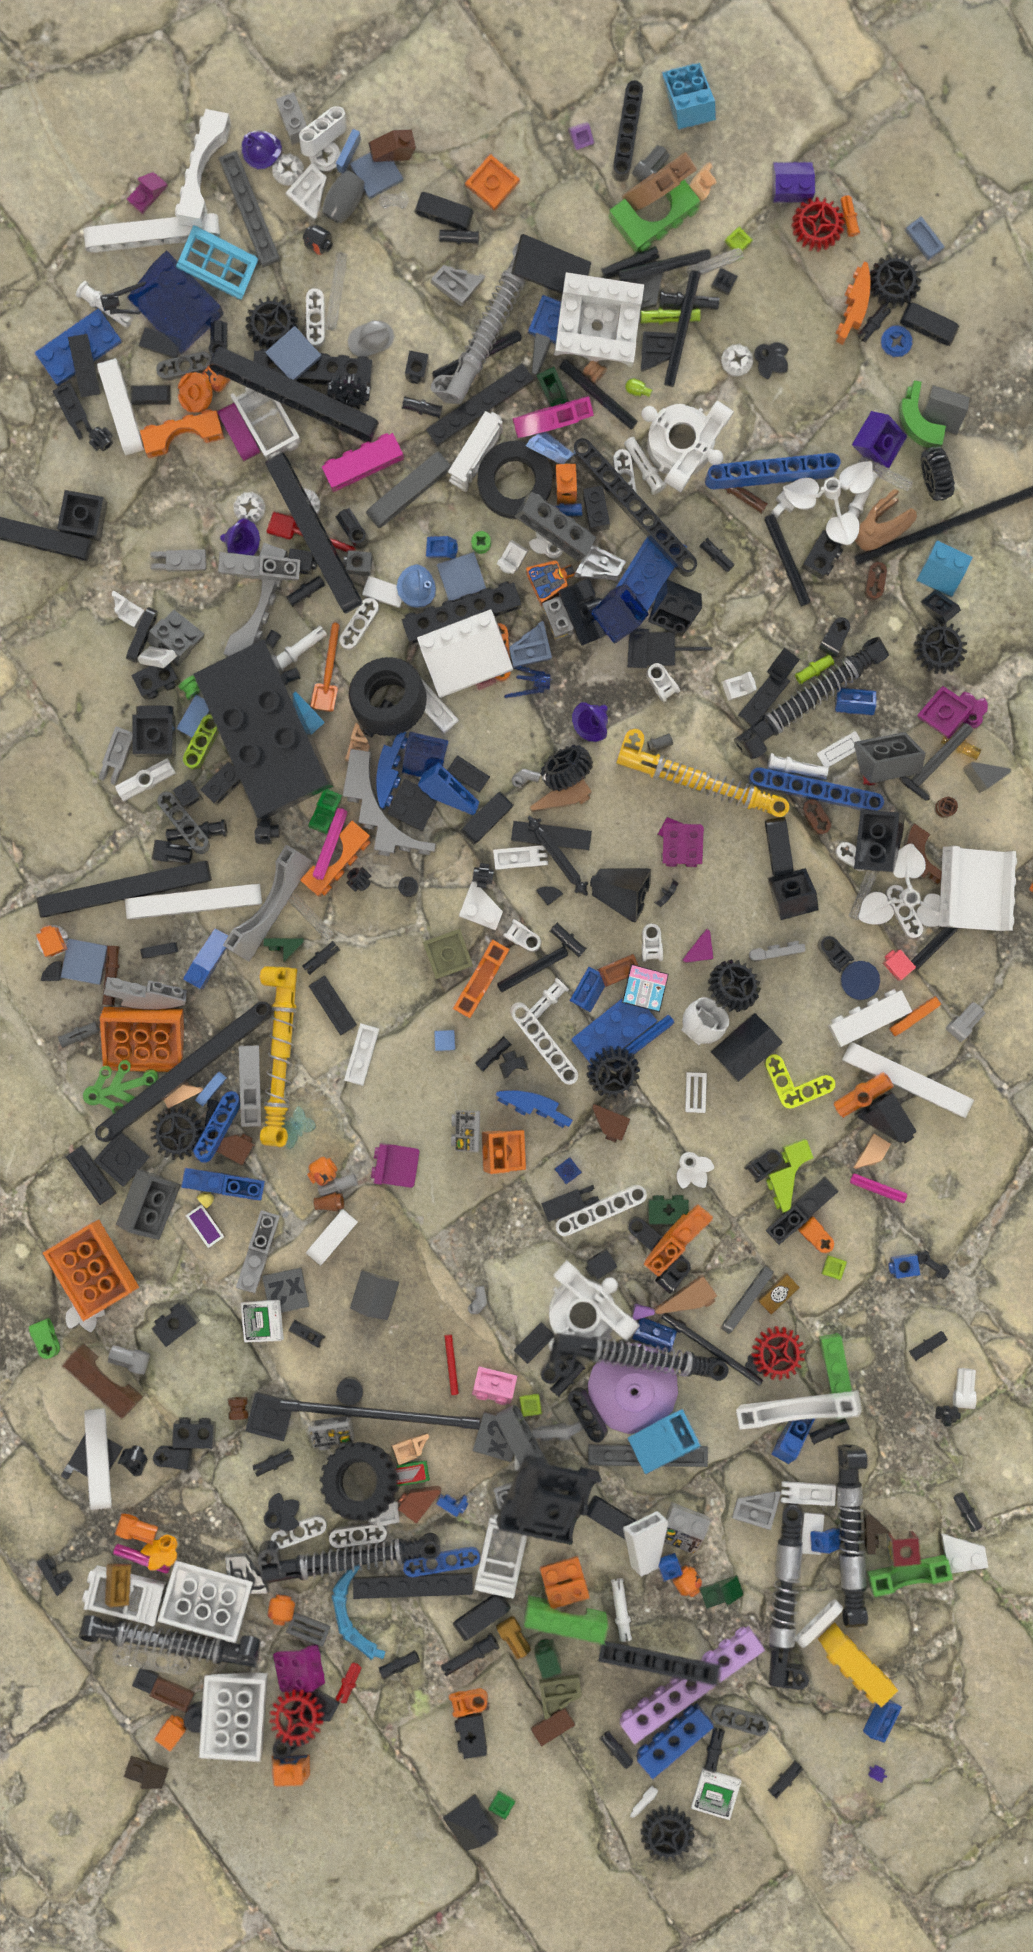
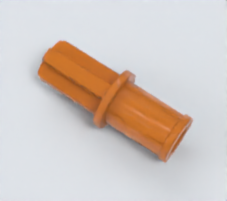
M850 195L843 196L840 199L844 214L842 219L845 220L848 237H853L860 234L857 223L858 214L854 210L852 197Z

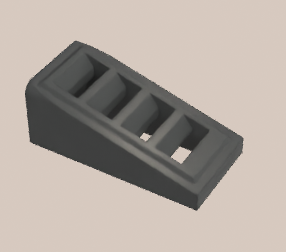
M536 333L532 363V377L534 380L537 379L536 375L541 371L550 347V337Z

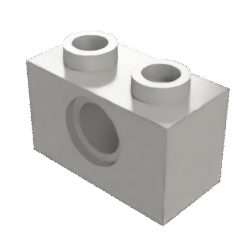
M293 92L276 99L279 113L292 145L300 142L299 133L307 127Z

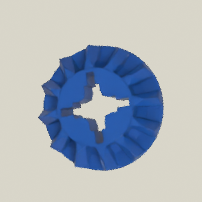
M902 326L889 327L881 337V348L884 349L885 354H889L893 358L902 357L912 347V336ZM900 336H901V339H900V342H899V344H900L901 346L896 345V346H893V348H892V347H891V346H892V343H893V340H892V339L896 340L897 338H900Z

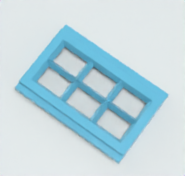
M193 225L176 268L241 300L258 258ZM195 239L210 245L207 255L192 248ZM214 248L229 255L226 265L211 258ZM190 251L205 258L201 268L187 261ZM233 257L248 265L244 274L230 267ZM209 261L224 268L221 277L205 270ZM228 270L242 277L239 287L224 280Z

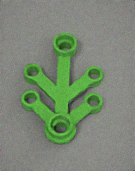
M122 1060L119 1063V1070L111 1085L102 1088L105 1080L112 1074V1069L109 1066H103L99 1071V1077L94 1086H89L84 1090L83 1099L89 1105L100 1103L112 1109L114 1114L117 1112L115 1110L116 1106L122 1108L124 1105L121 1102L115 1103L105 1096L114 1095L126 1102H130L135 1096L125 1092V1090L142 1085L149 1087L159 1079V1075L155 1070L150 1069L144 1072L143 1077L121 1083L125 1073L129 1072L131 1068L129 1061ZM127 1064L128 1069H122L121 1065ZM104 1069L108 1070V1071H109V1074H108V1075H104V1074L102 1073V1070H104ZM150 1076L154 1081L148 1082L146 1078ZM94 1093L96 1098H90L89 1094Z

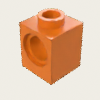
M49 925L40 929L41 933L36 934L45 957L50 958L68 950L59 928Z
M171 1715L154 1740L168 1751H171L187 1729L184 1720L179 1716Z

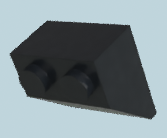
M806 868L796 870L792 874L768 878L774 905L780 920L819 910L817 892Z

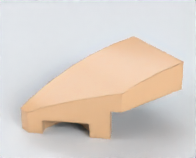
M710 162L698 172L689 185L700 199V202L707 198L711 190L710 187L716 184V179L709 171L712 168Z
M355 723L345 761L348 762L351 749L369 752L370 746L358 723Z
M186 1082L165 1098L164 1102L169 1109L203 1091V1088L192 1086Z
M873 1134L853 1168L858 1169L881 1162L891 1144Z
M428 1433L391 1445L398 1465L414 1460L421 1455L425 1442L429 1438Z

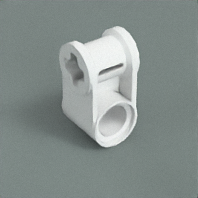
M656 663L649 667L646 677L663 703L675 692H680L678 685L670 677L664 666ZM658 669L661 672V677H652L651 670Z
M513 919V924L503 936L527 951H538L541 946L539 936ZM531 937L538 940V944L534 948L527 946V940Z
M647 924L642 929L643 962L649 959L663 961L661 930L656 924ZM649 927H654L657 931L654 938H649L646 935V930Z

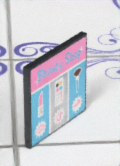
M631 964L622 1003L660 1012L669 974Z

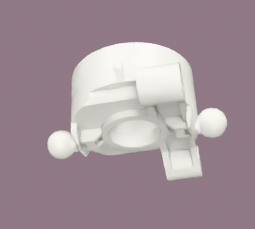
M718 400L711 408L707 417L702 413V408L698 410L684 404L671 405L665 409L663 408L659 413H657L654 407L646 406L641 412V416L645 421H652L647 439L649 457L660 472L667 474L664 482L679 492H682L691 475L699 472L708 461L712 465L721 464L723 461L722 452L717 449L713 450L715 439L728 423L734 411ZM678 424L688 425L694 430L695 442L687 449H678L669 440L670 430Z
M567 1260L553 1275L563 1284L559 1288L555 1287L553 1289L555 1293L549 1305L550 1323L555 1334L563 1333L587 1338L600 1336L601 1340L605 1338L611 1340L612 1336L610 1334L614 1329L627 1341L639 1328L640 1325L614 1303L610 1294L614 1293L618 1288V1283L614 1278H606L600 1284L595 1280L585 1278ZM582 1301L592 1304L597 1312L594 1324L585 1329L574 1326L569 1317L571 1308L576 1303ZM553 1339L549 1342L550 1351L552 1348Z

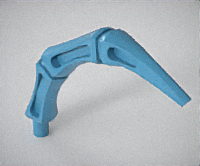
M357 1565L354 1566V1572L347 1570V1573L342 1575L333 1588L331 1598L338 1630L343 1635L344 1640L359 1649L370 1660H373L374 1657L384 1659L385 1651L377 1649L375 1643L363 1637L353 1627L347 1614L346 1595L348 1594L351 1580L360 1568Z

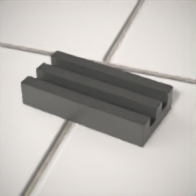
M294 1612L293 1619L290 1621L286 1633L323 1647L331 1626ZM295 1619L310 1624L312 1626L318 1627L325 1631L323 1632L308 1625L302 1624L300 1622L295 1621ZM292 1626H296L308 1632L322 1636V1639L316 1638L309 1634L293 1629Z

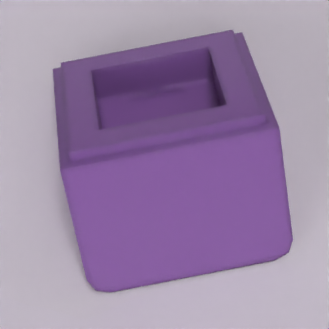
M585 122L568 129L576 150L595 144L589 123Z
M634 1304L631 1317L634 1320L654 1315L655 1311L651 1307Z

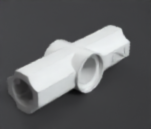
M166 758L146 770L139 771L135 776L115 787L119 796L125 802L145 790L152 789L156 784L175 775L176 772L169 759ZM145 775H149L150 782L146 785H142V777Z

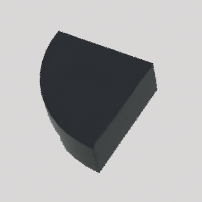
M550 886L541 887L536 890L547 906L563 895L559 889Z
M62 961L51 963L42 973L41 981H62Z

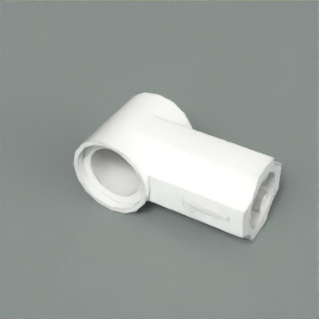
M957 1368L953 1406L975 1409L976 1392L974 1388L976 1370Z

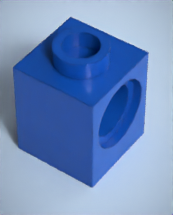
M916 1254L890 1257L891 1262L888 1263L889 1272L896 1279L920 1275L918 1256ZM906 1261L908 1268L905 1271H900L899 1264Z

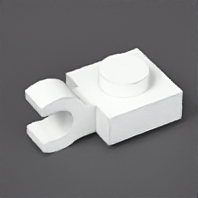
M784 490L776 498L779 504L772 510L771 514H774L777 519L785 509L791 512L795 508L787 500Z

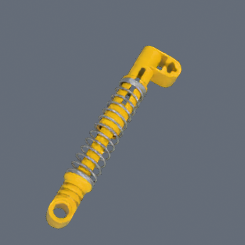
M638 728L628 730L624 737L616 764L649 774L655 780L659 777L662 778V782L668 780L670 784L673 782L677 783V787L683 785L684 789L689 787L692 791L698 790L699 794L705 788L706 796H709L711 791H714V799L720 793L721 801L726 796H729L728 803H731L736 798V806L742 800L743 808L748 810L757 807V810H760V808L763 812L767 810L766 813L776 817L785 816L789 811V803L782 796L774 794L770 796V793L766 795V792L763 791L761 793L757 786L751 784L748 787L749 783L743 789L740 788L741 781H739L738 786L733 785L734 778L728 784L726 783L727 776L724 777L723 781H719V773L713 779L711 778L712 771L706 777L707 772H705V769L701 771L697 769V766L692 768L690 764L687 766L683 765L682 761L677 763L675 759L673 761L668 760V757L664 759V755H652L641 751L645 737L644 733ZM634 733H637L638 738H640V741L635 742V745L640 747L639 750L624 746L625 742L631 744L632 739L629 736H633ZM642 760H643V761H646V762L655 764V765H657V766H656V767H652V766L643 764V763H641V762H642ZM781 801L784 803L783 810L775 811L773 808L774 804Z

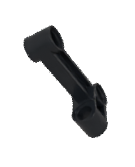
M632 1217L628 1221L627 1226L630 1233L650 1251L662 1239V1236L642 1218ZM640 1221L642 1223L641 1230L633 1231L631 1228L632 1223ZM681 1254L659 1277L657 1276L655 1282L667 1293L671 1294L690 1272V1262ZM679 1261H684L687 1266L685 1270L678 1271L676 1264Z

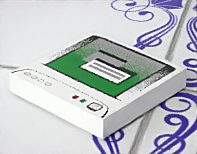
M280 1300L241 1302L244 1342L284 1340Z
M702 1768L691 1809L730 1820L741 1779Z

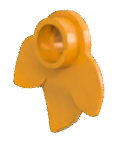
M163 1535L159 1540H154L153 1544L147 1543L142 1548L141 1554L150 1557L148 1563L150 1571L158 1570L164 1564L168 1567L174 1564L177 1559L176 1548L178 1545L174 1536Z

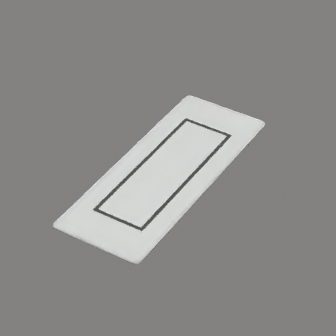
M856 731L818 752L817 755L823 766L829 767L855 752L854 742L861 740Z

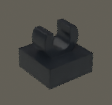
M720 267L711 287L728 296L738 276Z

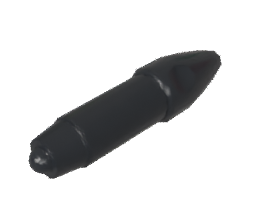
M907 776L899 777L904 786L925 801L930 800V796L917 786L912 779Z

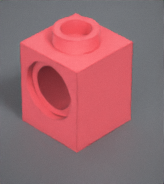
M901 949L897 951L891 950L884 956L886 960L883 962V965L898 981L905 978L916 968Z

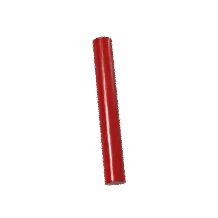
M452 1334L444 1335L450 1391L451 1395H458Z

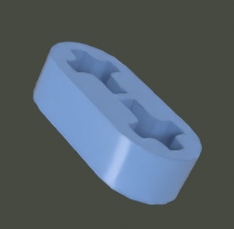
M218 1072L195 1101L202 1107L205 1106L208 1100L213 1097L226 1081L227 1077Z

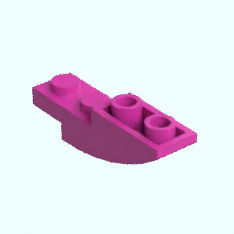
M585 396L512 419L517 438L574 424L579 422V420L592 417L594 414L590 397Z

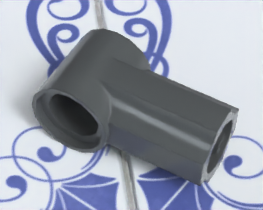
M657 144L646 159L641 160L635 166L632 175L642 182L651 174L657 173L670 158V154L663 146Z

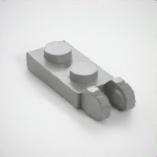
M205 549L150 552L151 558H166V564H152L151 570H166L167 572L207 570Z
M115 727L102 762L103 766L99 775L100 780H105L110 766L115 768L111 777V784L116 785L133 742L132 732Z
M799 941L787 943L788 947L780 948L778 944L768 946L767 951H764L762 948L753 949L748 957L753 961L802 953L806 949L805 944H799Z

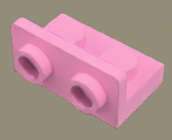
M478 1367L472 1395L480 1400H495L500 1405L511 1404L517 1376Z

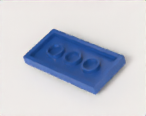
M99 308L34 352L57 386H60L76 375L68 337L88 334L93 362L122 343V340Z
M664 533L656 535L657 539L661 541L667 538ZM647 537L612 595L646 615L656 599L657 593L675 567ZM675 547L669 550L672 555L680 553V550Z
M621 999L571 1040L589 1063L592 1064L590 1058H597L595 1052L601 1054L602 1048L609 1051V1046H612L614 1050L617 1046L623 1049L657 1022V1019L648 1009L622 1003Z

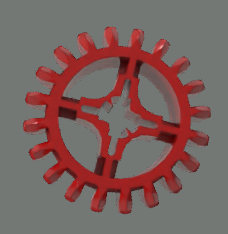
M818 196L814 202L811 198L807 200V204L802 202L800 208H796V214L792 217L794 222L791 224V228L795 229L792 233L793 236H798L796 239L797 243L803 241V248L809 245L810 251L813 250V247H816L817 252H820L821 247L826 251L829 245L835 246V241L840 240V234H843L844 231L842 226H844L845 221L841 220L843 213H837L840 208L839 206L833 208V201L829 204L826 203V197L822 202ZM811 212H818V213H817L816 215H814V216H812V215L806 216L807 214H809V213H811ZM824 214H826L831 219V221L827 220ZM820 218V221H819L820 226L818 227V229H817V231H816V227H817V226H816L815 224H816V222L818 221V219ZM804 226L811 231V235L807 233ZM827 232L830 233V234L827 235V236L818 237V235L821 234V233H825V234H827Z
M774 1326V1332H772L771 1328H766L767 1335L761 1331L762 1339L760 1340L757 1337L754 1339L759 1343L758 1346L752 1345V1348L757 1350V1352L751 1353L752 1357L758 1358L753 1361L754 1365L760 1364L757 1367V1371L764 1370L762 1375L765 1377L770 1373L771 1380H774L777 1374L779 1381L783 1379V1374L787 1379L790 1378L789 1372L796 1375L797 1372L794 1368H802L798 1361L805 1360V1358L800 1357V1354H804L805 1350L799 1349V1347L804 1345L803 1342L796 1343L800 1338L799 1335L793 1336L794 1331L791 1329L786 1333L787 1329L784 1326L780 1331L778 1326ZM775 1337H784L777 1345L772 1346L767 1343ZM788 1342L791 1343L793 1348L792 1358L787 1354ZM764 1348L770 1353L768 1364L764 1361ZM771 1348L774 1350H779V1348H781L780 1352L786 1358H783L781 1356H777L776 1358V1354L773 1350H771ZM780 1361L789 1363L784 1368L772 1369Z
M293 1689L292 1696L286 1691L284 1693L286 1699L282 1696L277 1698L281 1704L273 1703L272 1706L277 1711H270V1715L275 1716V1718H271L269 1723H276L271 1730H279L275 1737L279 1738L282 1734L284 1736L282 1743H285L288 1738L290 1739L289 1746L294 1744V1740H296L297 1746H301V1739H303L305 1744H308V1736L314 1740L316 1736L313 1731L317 1733L321 1731L316 1725H323L324 1721L318 1719V1717L324 1716V1712H317L322 1705H314L318 1698L315 1697L311 1701L309 1699L312 1694L311 1692H308L306 1697H304L303 1689L300 1690L299 1695H297L296 1689ZM291 1701H301L300 1706L295 1710L286 1708L284 1705ZM307 1705L312 1711L313 1722H310L304 1715ZM300 1709H302L299 1716L301 1722H299L298 1720L297 1723L295 1722V1724L292 1726L294 1722V1717L292 1716V1713H294L295 1715L300 1711ZM281 1712L289 1720L287 1730L281 1723ZM296 1726L309 1728L305 1733L292 1734Z

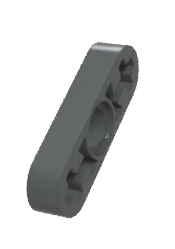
M199 352L164 360L158 363L156 372L159 378L164 381L182 378L187 373H203L209 366L212 357L207 352ZM202 358H205L207 360L206 366H203L202 363H200L202 362ZM194 359H195V362L198 363V364H196V366H197L196 369H194V364H193V362H192V360H194ZM184 361L190 363V368L187 371H181L179 368L180 364ZM173 364H175L178 373H175ZM163 367L173 369L169 370L167 375H164V373L161 372L164 371Z
M717 1704L712 1709L713 1720L719 1725L757 1736H763L769 1730L768 1721L762 1715L724 1704ZM721 1710H724V1714L730 1716V1712H733L731 1715V1722H729V1718L726 1716H722L721 1719H719L716 1713H720ZM744 1715L746 1717L745 1723L742 1725L736 1724V1716ZM750 1718H752V1723L758 1724L759 1721H762L764 1727H760V1729L757 1730L756 1725L750 1723Z

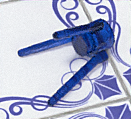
M521 666L513 668L534 674V677L517 675L516 678L534 681L533 686L537 688L506 694L504 698L544 693V689H550V674H545V671H536Z

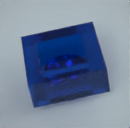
M568 1157L554 1168L566 1185L582 1173L571 1157Z

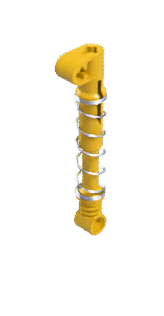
M265 966L260 971V981L264 986L276 987L275 1002L272 1004L271 1009L274 1011V1014L271 1015L273 1030L269 1035L272 1038L271 1051L268 1053L273 1058V1068L266 1072L272 1077L271 1087L265 1090L266 1094L270 1095V1100L264 1102V1109L266 1114H268L265 1118L268 1121H265L267 1126L263 1127L260 1132V1141L265 1146L283 1147L288 1139L287 1130L282 1125H285V1122H283L285 1117L283 1115H286V1112L289 1110V1101L284 1098L285 1087L291 1084L290 1081L286 1080V1068L292 1066V1063L287 1061V1058H290L291 1049L294 1047L291 1042L292 1030L295 1029L293 1018L294 1013L297 1012V1006L295 1005L297 969Z

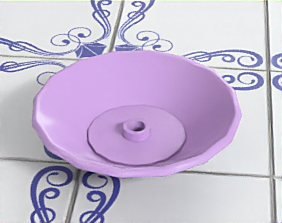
M604 1361L597 1362L593 1366L588 1381V1394L603 1422L608 1427L627 1434L637 1433L669 1416L673 1411L678 1396L677 1375H672L670 1372L667 1374L663 1371L657 1372L655 1369L649 1371L648 1368L642 1370L641 1367L635 1369L633 1366L628 1368L626 1365L620 1366L618 1363L612 1365L611 1362L605 1364ZM643 1363L642 1368H646L647 1365ZM649 1365V1368L653 1369L654 1365ZM657 1366L656 1369L661 1370V1366ZM668 1367L663 1368L665 1372L669 1370ZM636 1388L638 1392L634 1395L631 1394V1390Z

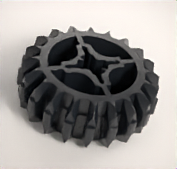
M896 253L892 259L888 254L885 260L881 257L878 263L873 265L874 270L870 271V284H872L870 285V291H875L872 294L873 298L879 297L878 304L884 301V305L888 306L891 303L892 308H895L898 303L901 308L904 306V302L908 304L911 302V298H916V292H919L921 288L919 284H921L922 279L918 278L921 271H915L918 267L917 264L911 265L912 258L906 261L904 260L905 254L900 259ZM884 272L886 279L883 286L880 282V274ZM907 276L910 283L908 290L905 289L903 282ZM892 279H899L898 283L891 282Z
M267 296L266 302L259 299L260 305L253 303L254 310L248 309L250 316L245 318L248 323L245 327L246 330H249L248 336L250 338L253 337V343L259 342V348H263L266 345V349H269L294 326L297 329L299 328L296 325L299 322L298 317H295L296 311L291 310L292 306L290 303L285 305L284 299L278 302V298L275 296L273 301H270V298ZM273 310L270 314H264L267 311ZM281 313H283L288 319L286 327L283 326L282 322H280ZM258 320L264 325L263 334L259 333L256 328ZM275 321L276 324L274 326L273 324L269 326V322ZM274 333H280L278 336L271 337Z
M939 446L924 450L921 454L920 465L929 496L935 501H943L952 497L955 490L953 469L946 452Z
M935 621L934 627L929 623L927 624V629L922 628L920 630L921 634L916 635L919 641H915L913 645L919 648L913 652L914 654H920L916 661L922 659L923 663L920 665L922 668L928 665L927 672H930L932 668H934V674H938L939 670H941L942 674H946L947 669L953 672L954 667L958 668L960 666L959 661L965 660V657L961 655L967 653V650L962 648L967 645V642H961L965 635L959 636L957 633L960 632V628L954 631L953 623L947 627V622L943 621L940 626V623ZM939 633L937 641L926 642L929 635ZM947 636L952 639L954 645L948 643ZM939 644H941V648H944V649L941 651V653H940V649L937 647ZM926 649L933 653L934 660L928 656ZM955 653L951 661L941 663L944 654Z
M581 745L566 746L565 749H560L557 753L554 752L553 756L548 757V761L543 763L544 766L541 768L542 772L540 774L549 789L553 791L567 790L569 787H574L577 783L580 784V781L585 779V776L590 773V770L593 768L592 757Z
M732 959L727 962L723 961L716 965L710 973V978L707 982L710 985L708 991L713 992L710 998H716L715 1004L721 1003L722 1009L728 1007L729 1012L735 1009L736 1013L741 1010L744 1011L752 1007L759 998L758 993L761 988L758 986L761 981L756 980L758 974H753V968L748 969L746 967L747 963L741 965L740 960L733 962Z
M609 1046V1051L602 1048L601 1054L595 1052L597 1058H590L592 1064L587 1065L589 1072L586 1073L587 1078H590L588 1083L592 1086L593 1091H598L600 1096L605 1094L608 1099L611 1094L617 1099L619 1093L625 1096L624 1091L631 1092L630 1086H636L634 1080L640 1077L637 1074L640 1072V1068L637 1066L638 1061L634 1059V1054L629 1053L626 1048L622 1050L620 1046H617L615 1050L612 1046ZM604 1066L605 1069L601 1074V1077L598 1078L599 1071L601 1067ZM628 1066L627 1074L623 1079L622 1074L625 1071V1068ZM609 1068L616 1072L618 1076L610 1072Z
M182 1106L178 1108V1112H176L175 1107H171V1114L167 1109L163 1110L165 1117L162 1114H158L157 1117L160 1122L153 1121L157 1128L150 1129L151 1132H156V1135L151 1136V1140L157 1139L158 1141L153 1146L157 1147L160 1145L161 1148L158 1150V1153H162L165 1150V1158H168L170 1153H172V1160H176L177 1154L180 1160L184 1159V1153L187 1157H191L190 1149L194 1152V1145H197L198 1138L202 1135L199 1134V1131L204 1130V1127L198 1128L197 1126L202 1120H194L197 1117L196 1113L189 1116L191 1112L189 1108L183 1113ZM178 1117L186 1119L192 1128L182 1127ZM172 1118L171 1129L168 1132L162 1133L164 1124ZM176 1128H179L178 1131H187L179 1135V1139L176 1138L177 1136L168 1135L175 1132ZM193 1133L190 1144L183 1149L184 1137L187 1134ZM164 1139H172L177 1149L169 1147Z
M669 1804L667 1805V1810H663V1807L660 1805L659 1812L653 1809V1816L647 1814V1821L642 1822L644 1828L640 1830L641 1835H643L641 1842L645 1843V1850H650L649 1854L651 1857L656 1854L658 1861L661 1857H664L666 1863L668 1862V1857H672V1860L675 1862L676 1855L683 1858L682 1851L688 1853V1846L693 1845L691 1839L695 1837L694 1832H692L694 1826L690 1824V1817H685V1811L679 1813L677 1806L672 1811ZM664 1820H673L674 1822L667 1823ZM658 1824L660 1830L652 1838V1830ZM664 1829L669 1831V1833L671 1832V1838L666 1836V1834L664 1835ZM683 1829V1836L681 1840L677 1843L675 1837L679 1834V1831ZM668 1844L670 1847H663L661 1845Z

